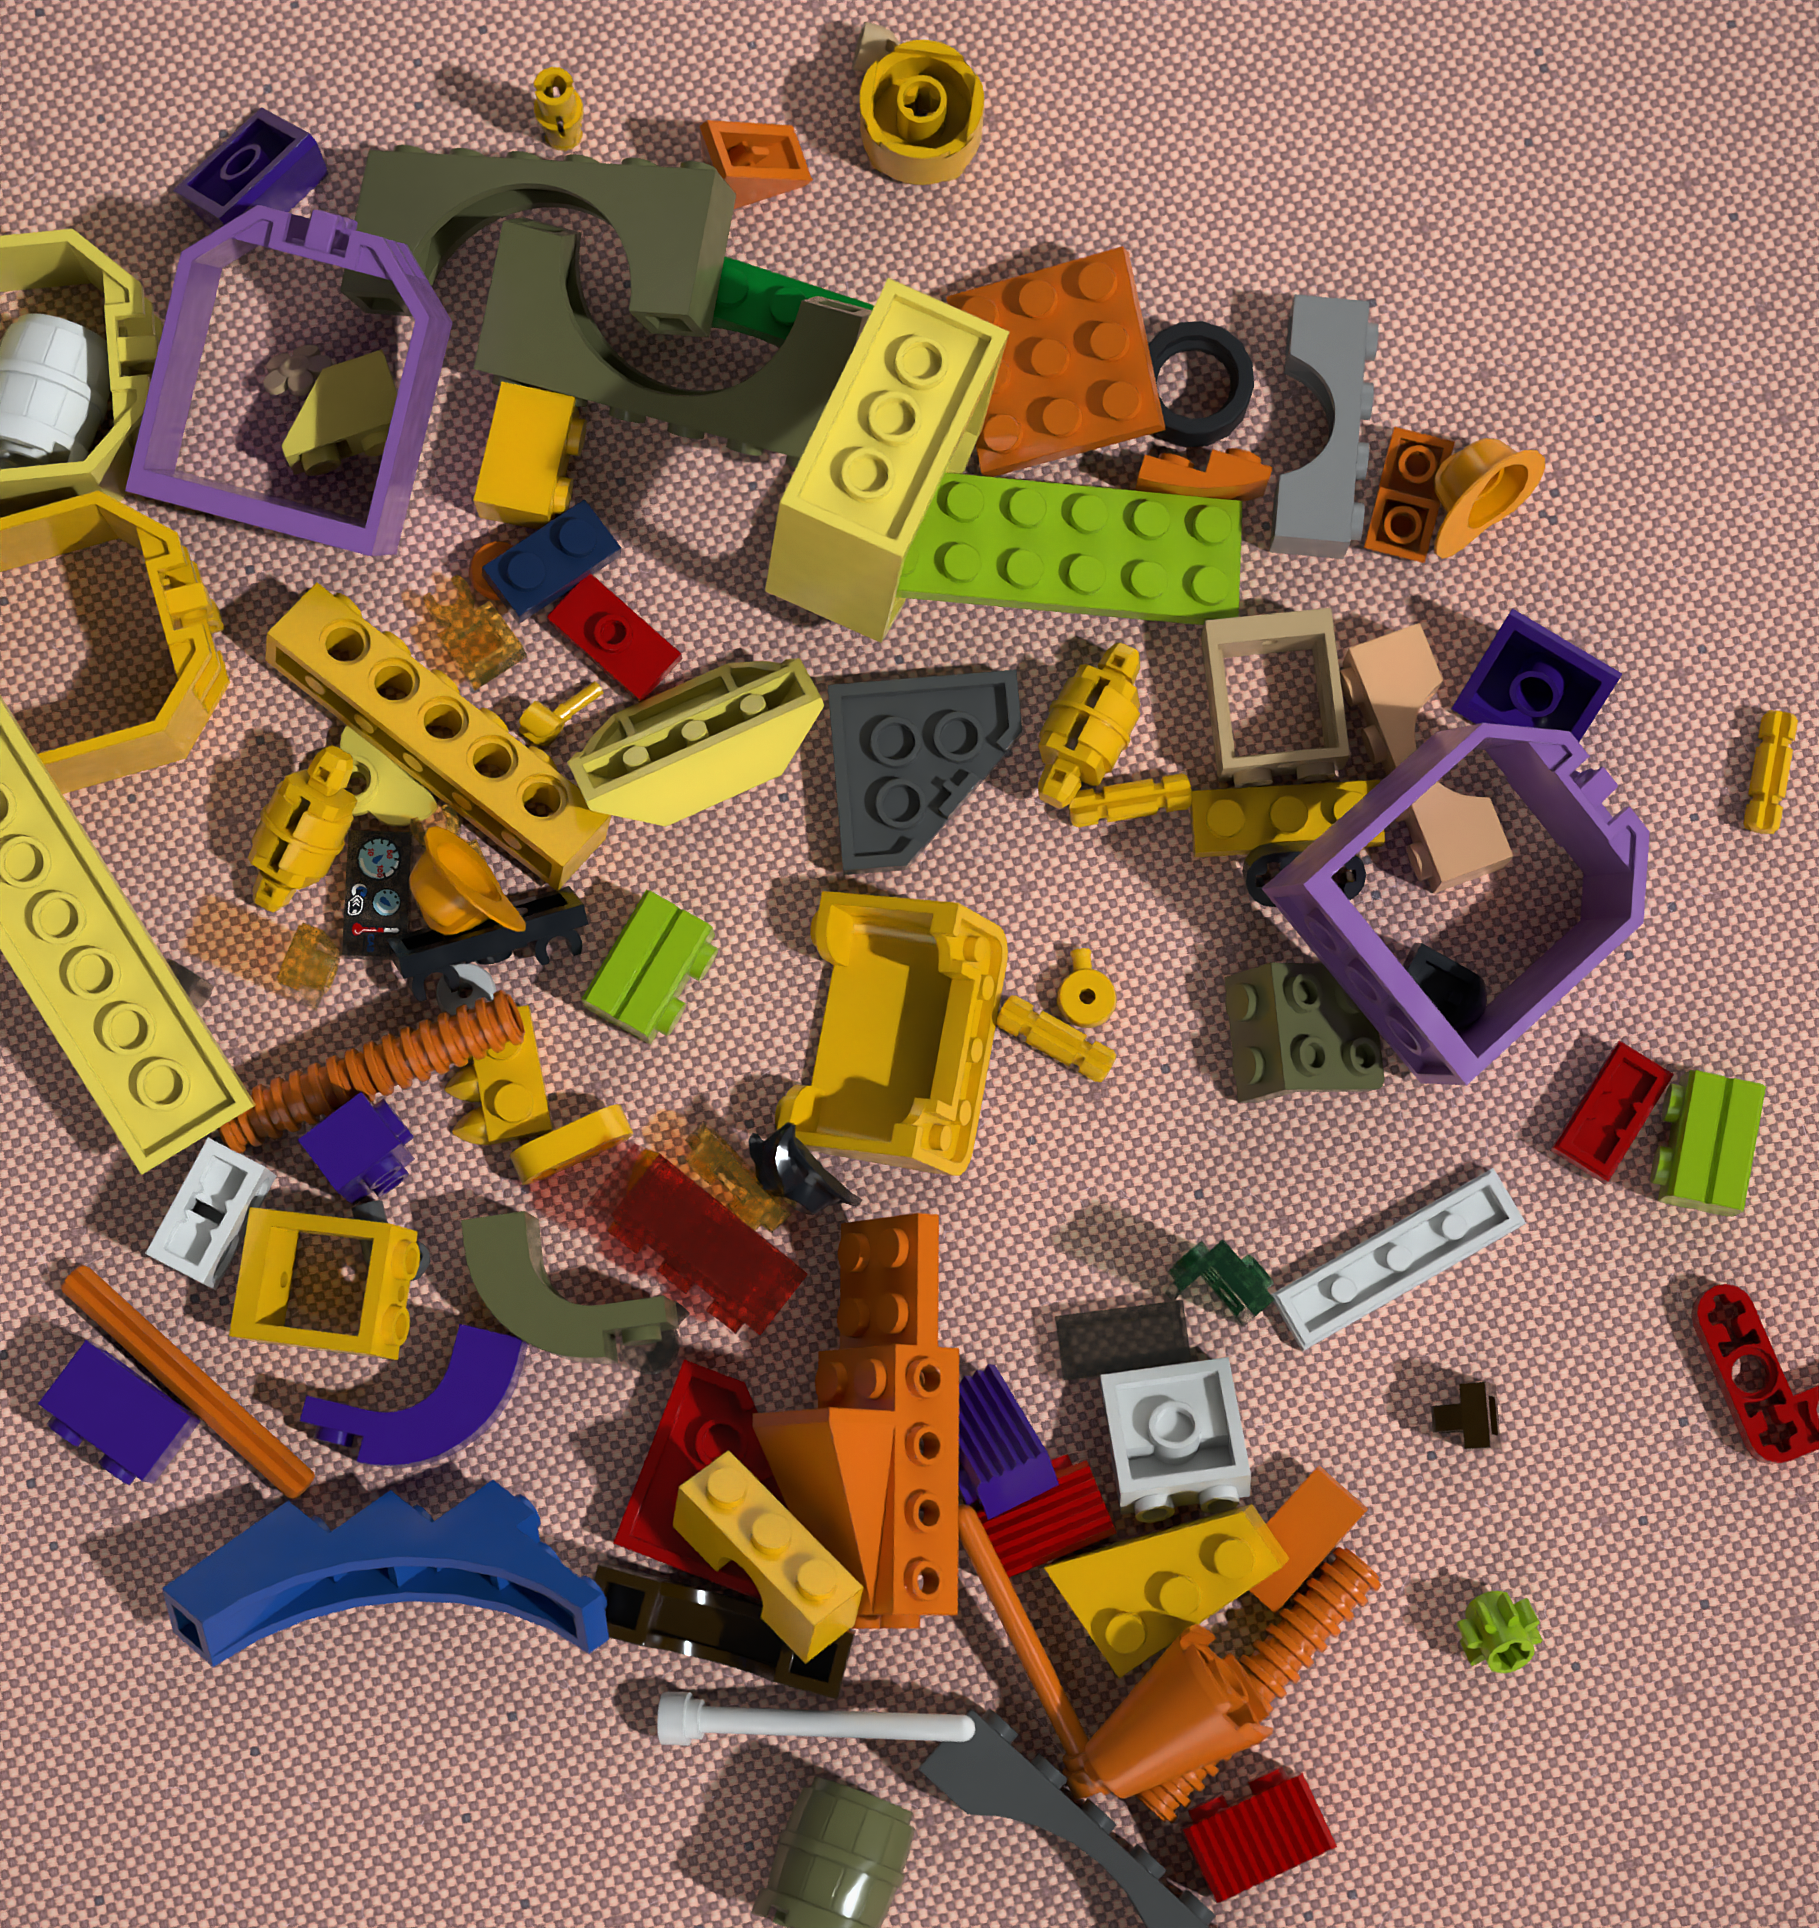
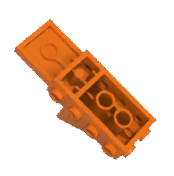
M913 1213L841 1223V1241L838 1246L840 1306L837 1312L840 1349L818 1351V1370L815 1376L818 1409L753 1413V1429L789 1512L864 1587L855 1624L850 1629H920V1616H958L959 1348L938 1347L939 1215ZM920 1438H922L924 1442L923 1454H921L919 1450ZM923 1508L924 1517L921 1522L918 1511ZM920 1575L923 1576V1586L921 1590L918 1585V1576Z

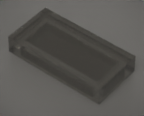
M1183 1300L1054 1317L1062 1382L1098 1378L1103 1374L1192 1362Z

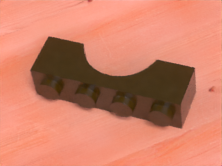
M606 1562L598 1564L594 1581L604 1593L607 1601V1607L604 1610L609 1638L642 1647L661 1649L712 1661L760 1676L774 1683L838 1699L856 1630L849 1629L805 1664L761 1618L763 1609L761 1604Z

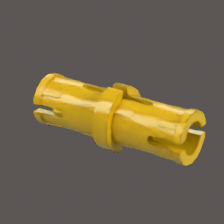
M549 67L538 73L534 80V88H536V91H534L536 96L534 115L537 124L546 134L544 137L549 146L558 151H568L579 145L583 138V131H581L580 127H582L581 121L583 119L584 107L580 95L572 85L574 83L572 76L560 67ZM553 87L559 88L560 97H554ZM563 121L564 132L559 131L557 122Z

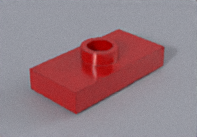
M592 574L581 580L547 616L548 623L638 703L644 701L683 659L682 653Z
M1619 1040L1610 1051L1550 1151L1601 1183H1608L1674 1074Z

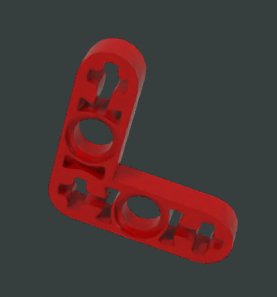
M1722 1284L1713 1286L1699 1294L1693 1303L1691 1312L1693 1327L1744 1446L1750 1455L1762 1463L1773 1465L1792 1461L1819 1450V1417L1817 1413L1819 1385L1797 1394H1792L1754 1303L1745 1291L1738 1286ZM1718 1296L1723 1305L1734 1303L1738 1309L1739 1315L1730 1320L1736 1338L1738 1339L1750 1333L1754 1343L1736 1347L1724 1356L1718 1344L1731 1342L1730 1336L1722 1323L1712 1325L1707 1313L1712 1312L1716 1308L1713 1298ZM1742 1356L1756 1358L1765 1368V1383L1757 1392H1744L1733 1381V1365ZM1774 1393L1776 1394L1779 1404L1766 1408L1775 1425L1786 1423L1789 1427L1790 1435L1782 1440L1784 1451L1779 1453L1778 1448L1774 1444L1763 1446L1759 1434L1764 1433L1768 1429L1763 1413L1760 1410L1748 1416L1744 1404L1764 1401Z

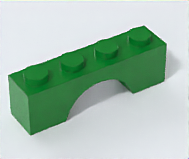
M725 256L711 328L743 333L781 348L793 327L802 300L821 296L873 310L875 305Z

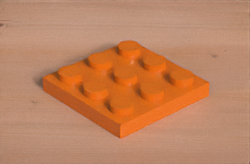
M1123 246L946 296L948 305L1009 331L984 424L976 442L980 469L984 476L995 477L1166 430L1130 255Z

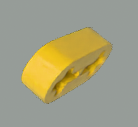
M616 1104L600 1109L515 1149L510 1153L509 1157L522 1185H528L607 1151L628 1140L634 1133L621 1105Z

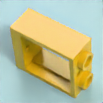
M250 1207L229 1336L258 1343L398 1361L400 1346L406 1341L410 1328V1316L406 1308L410 1281L415 1278L420 1264V1250L416 1243L418 1231L390 1223ZM299 1232L373 1241L358 1336L284 1327Z

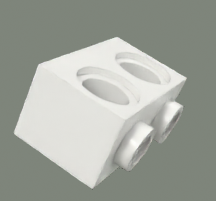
M207 1138L145 1254L216 1290L246 1234L250 1207H261L277 1176L265 1166Z

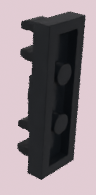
M567 886L561 888L558 892L553 890L512 902V905L526 923V929L523 932L508 929L489 918L476 927L459 932L458 934L444 935L427 927L386 940L393 963L403 979L407 978L409 988L415 998L422 1002L427 1000L424 981L432 973L444 974V980L451 993L459 991L460 977L453 965L465 961L466 964L476 962L480 965L498 963L509 958L512 955V950L528 946L529 942L530 949L542 966L549 964V956L546 951L547 944L552 938L557 936L565 937L566 945L573 956L580 955L582 952V940L575 929L589 925L584 904L571 887Z

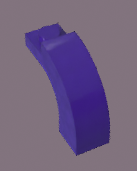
M459 1324L446 1374L438 1387L420 1403L396 1412H375L306 1395L300 1421L316 1426L313 1439L352 1448L354 1436L362 1437L357 1462L363 1465L379 1468H409L434 1463L463 1450L473 1443L501 1415L518 1384L528 1343L521 1338Z

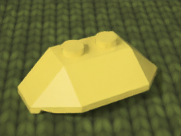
M800 658L785 659L782 663L769 661L727 663L614 713L592 735L583 751L576 752L567 763L590 811L666 827L781 776L822 711L824 703Z

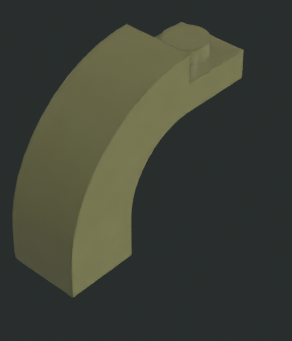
M525 1211L461 1220L466 1262L478 1294L497 1320L510 1332L541 1350L576 1362L590 1364L618 1363L616 1337L622 1336L624 1346L645 1345L662 1341L661 1331L679 1328L676 1302L665 1296L602 1305H580L566 1300L554 1288L546 1273L542 1255L539 1219Z

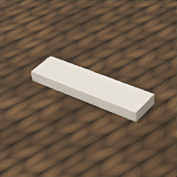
M1492 1168L1272 1293L1270 1297L1303 1352L1522 1227L1526 1222L1496 1171Z

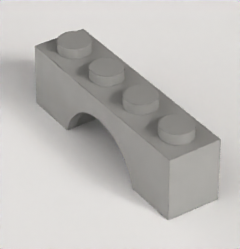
M1294 295L1288 318L1284 374L1305 385L1321 403L1328 422V443L1313 461L1297 470L1279 476L1273 500L1269 548L1271 553L1344 559L1351 540H1361L1365 505L1364 503L1354 502L1355 481L1366 479L1369 443L1359 442L1360 420L1370 421L1374 397V383L1363 382L1365 360H1375L1379 333L1378 323H1368L1370 301Z

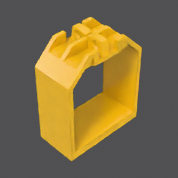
M99 490L0 518V572L116 539H121L143 551L147 572L178 681L154 721L39 753V758L62 794L186 759L230 684L221 650L216 651L212 637L213 633L224 630L218 605L210 598L209 592L203 584L199 567L196 562L191 560L188 549L181 544L178 533Z

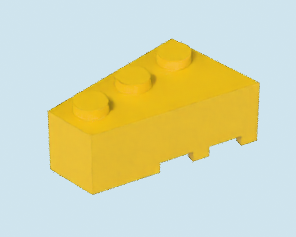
M1250 1504L1143 1536L1118 1541L1111 1545L1061 1557L1052 1561L1044 1569L1118 1678H1121L1171 1644L1181 1632L1192 1625L1200 1624L1282 1568L1290 1558L1257 1510Z

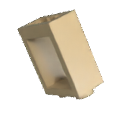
M1322 608L1205 620L1201 633V644L1218 782L1234 781L1235 788H1248L1270 785L1273 783L1272 776L1297 774L1299 782H1319L1334 778L1336 776L1335 770L1343 769L1347 763L1350 751L1332 609ZM1312 649L1324 748L1235 757L1223 658Z

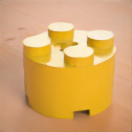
M912 40L895 46L894 51L884 56L878 62L876 60L868 68L860 89V134L871 165L877 171L885 173L895 180L913 185H930L958 178L979 148L982 138L984 114L982 82L977 73L975 74L972 68L964 61V56L953 47L941 42ZM918 109L929 111L925 117L916 116Z

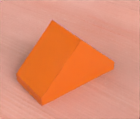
M706 120L699 126L704 162L716 168L721 177L736 193L734 209L805 187L813 181L793 125Z

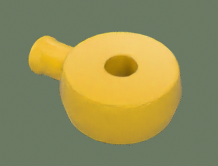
M1089 948L1072 950L1070 956L1072 957L1074 972L1068 974L1059 985L1057 991L1059 1011L1074 1026L1081 1028L1100 1026L1115 1011L1117 1004L1116 989L1112 981L1105 974L1092 969L1091 950ZM1082 993H1090L1094 997V1001L1091 1004H1084L1079 996Z

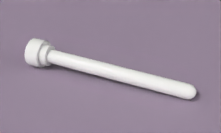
M664 1691L659 1701L657 1717L660 1743L662 1745L689 1746L692 1739H703L705 1733L951 1742L968 1741L975 1733V1724L966 1715L706 1706L703 1699H694L691 1692Z

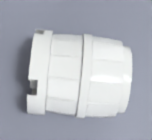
M27 313L19 316L18 321L12 323L7 328L0 342V469L84 461L89 455L88 451L95 439L99 426L104 422L109 407L108 399L111 390L107 341L77 323L46 314Z

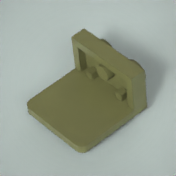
M1270 962L1224 977L1226 988L1225 1007L1229 1016L1233 1051L1232 1070L1236 1079L1238 1103H1260L1295 1092H1369L1380 1089L1383 1086L1385 1078L1379 1032L1323 963Z

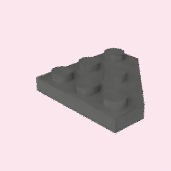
M1017 670L828 685L843 875L907 870L1021 738L1022 724Z

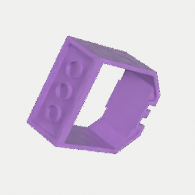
M256 205L181 251L125 491L371 557L397 554L453 323L408 245L356 231L358 222L354 219L323 210H313L311 219ZM258 246L392 280L415 319L367 521L175 470L222 268Z
M1480 723L1436 732L1262 887L1266 895L1420 1083L1468 1085L1644 923L1650 831L1631 807H1624L1617 815L1611 816L1602 802L1618 787V784L1604 767L1595 770L1591 768L1581 773L1576 771L1590 756L1570 731ZM1473 749L1485 750L1507 777L1508 783L1556 843L1565 849L1583 872L1580 921L1486 1006L1485 1013L1478 1020L1457 1033L1336 885L1331 876Z

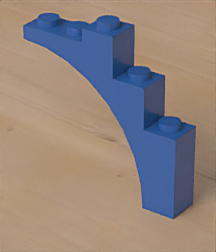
M493 1479L435 1521L423 1507L419 1505L410 1506L392 1490L385 1493L333 1531L330 1530L320 1517L313 1515L309 1518L288 1500L162 1588L173 1633L212 1667H215L254 1642L303 1621L355 1607L408 1601L460 1603L508 1613L552 1630L588 1654L609 1640L604 1610L607 1607V1601L600 1587L590 1577L586 1575L579 1577L561 1563L558 1555L549 1545L540 1542L538 1527L541 1525V1520L535 1507L526 1497L520 1494L512 1495Z

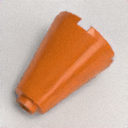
M1195 1624L1181 1632L1086 1743L1085 1749L1088 1759L1083 1762V1766L1093 1785L1102 1794L1108 1795L1113 1792L1119 1798H1128L1258 1745L1273 1734V1727L1260 1725V1722L1269 1717L1270 1714L1255 1684L1231 1652L1221 1659L1207 1646L1217 1639L1208 1629Z

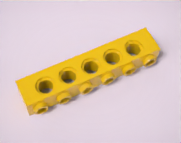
M316 582L267 632L265 661L557 892L606 839L612 815L590 811L579 787L575 786L558 772L556 764L544 751L534 746L527 748L509 734L506 724L497 714L487 708H476L460 695L458 687L446 674L437 669L429 671L411 656L409 648L398 636L389 631L381 633L363 619L359 608L347 596L341 593L332 594ZM338 649H346L355 653L358 658L343 662L334 659L329 653ZM393 687L402 690L407 696L400 700H388L382 697L378 691L383 688ZM433 726H445L454 731L456 735L449 739H438L430 735L427 729ZM483 764H493L501 768L505 774L498 778H488L478 773L475 768ZM534 802L543 803L549 806L554 814L548 817H537L530 814L524 806Z

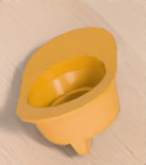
M1483 438L1471 443L1441 463L1435 476V493L1446 510L1447 515L1438 530L1434 542V553L1442 559L1455 555L1489 526L1514 512L1530 497L1540 483L1545 471V457L1537 450L1517 452L1499 439Z
M438 826L429 827L424 835L426 850L413 867L408 881L424 921L430 929L444 935L458 934L459 932L470 930L491 918L508 929L516 932L525 931V921L502 892L495 875L482 857L466 841L450 830Z

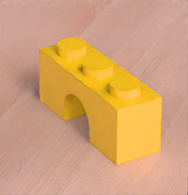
M729 1450L679 1487L673 1527L715 1571H718L729 1561L733 1560L748 1573L757 1586L762 1598L763 1609L761 1618L805 1664L854 1626L864 1587Z

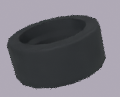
M1204 321L1179 322L1158 332L1148 344L1156 385L1161 367L1171 356L1183 351H1200L1214 356L1224 365L1230 377L1231 390L1227 402L1218 412L1206 418L1190 419L1175 414L1164 405L1159 396L1166 430L1155 434L1164 441L1182 447L1209 446L1228 437L1243 421L1254 388L1253 363L1242 342L1225 328Z

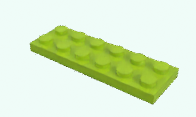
M945 473L906 554L896 597L1204 625L1205 620L1239 617L1243 501Z

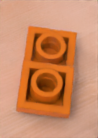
M1393 427L1363 548L1425 563L1441 503L1435 493V476L1441 463L1452 455L1455 441Z
M1228 448L1225 450V453L1212 449L1206 472L1194 469V464L1190 460L1178 455L1162 453L1156 458L1145 454L1135 491L1245 502L1264 497L1273 467L1261 464V458L1254 453L1237 448Z
M1319 1465L1266 1523L1290 1559L1282 1568L1252 1587L1249 1591L1276 1614L1367 1512L1368 1508Z

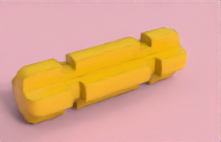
M1769 710L1761 718L1758 738L1763 740V742L1760 743L1759 747H1756L1748 795L1753 797V800L1746 804L1743 821L1744 828L1760 834H1774L1780 828L1783 807L1779 805V802L1786 795L1793 749L1788 746L1792 741H1795L1798 725L1797 716L1794 714Z
M1182 773L1163 776L1159 783H1154L1151 778L1103 786L1102 792L1095 793L1093 788L1079 790L1072 802L1068 804V811L1073 826L1078 828L1097 825L1101 818H1106L1108 823L1156 815L1160 808H1165L1167 813L1186 810L1192 804V790L1187 775Z
M1011 995L1005 1001L997 1015L996 1024L999 1028L1015 1037L1019 1033L1026 1036V1043L1068 1067L1074 1063L1080 1067L1079 1073L1095 1082H1102L1106 1078L1116 1060L1114 1050L1096 1040L1093 1044L1085 1040L1086 1034L1043 1010L1039 1015L1032 1011L1034 1005L1016 995Z

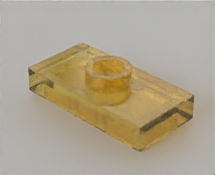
M302 922V925H298L276 979L279 985L296 1003L317 1011L323 994L329 991L336 977L341 952L324 930Z

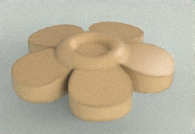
M315 345L300 346L293 351L292 356L288 353H281L268 361L266 368L269 374L264 378L263 385L271 395H279L288 388L293 396L306 395L310 393L315 384L314 379L318 378L321 370L333 365L332 360L327 355H321L319 348Z

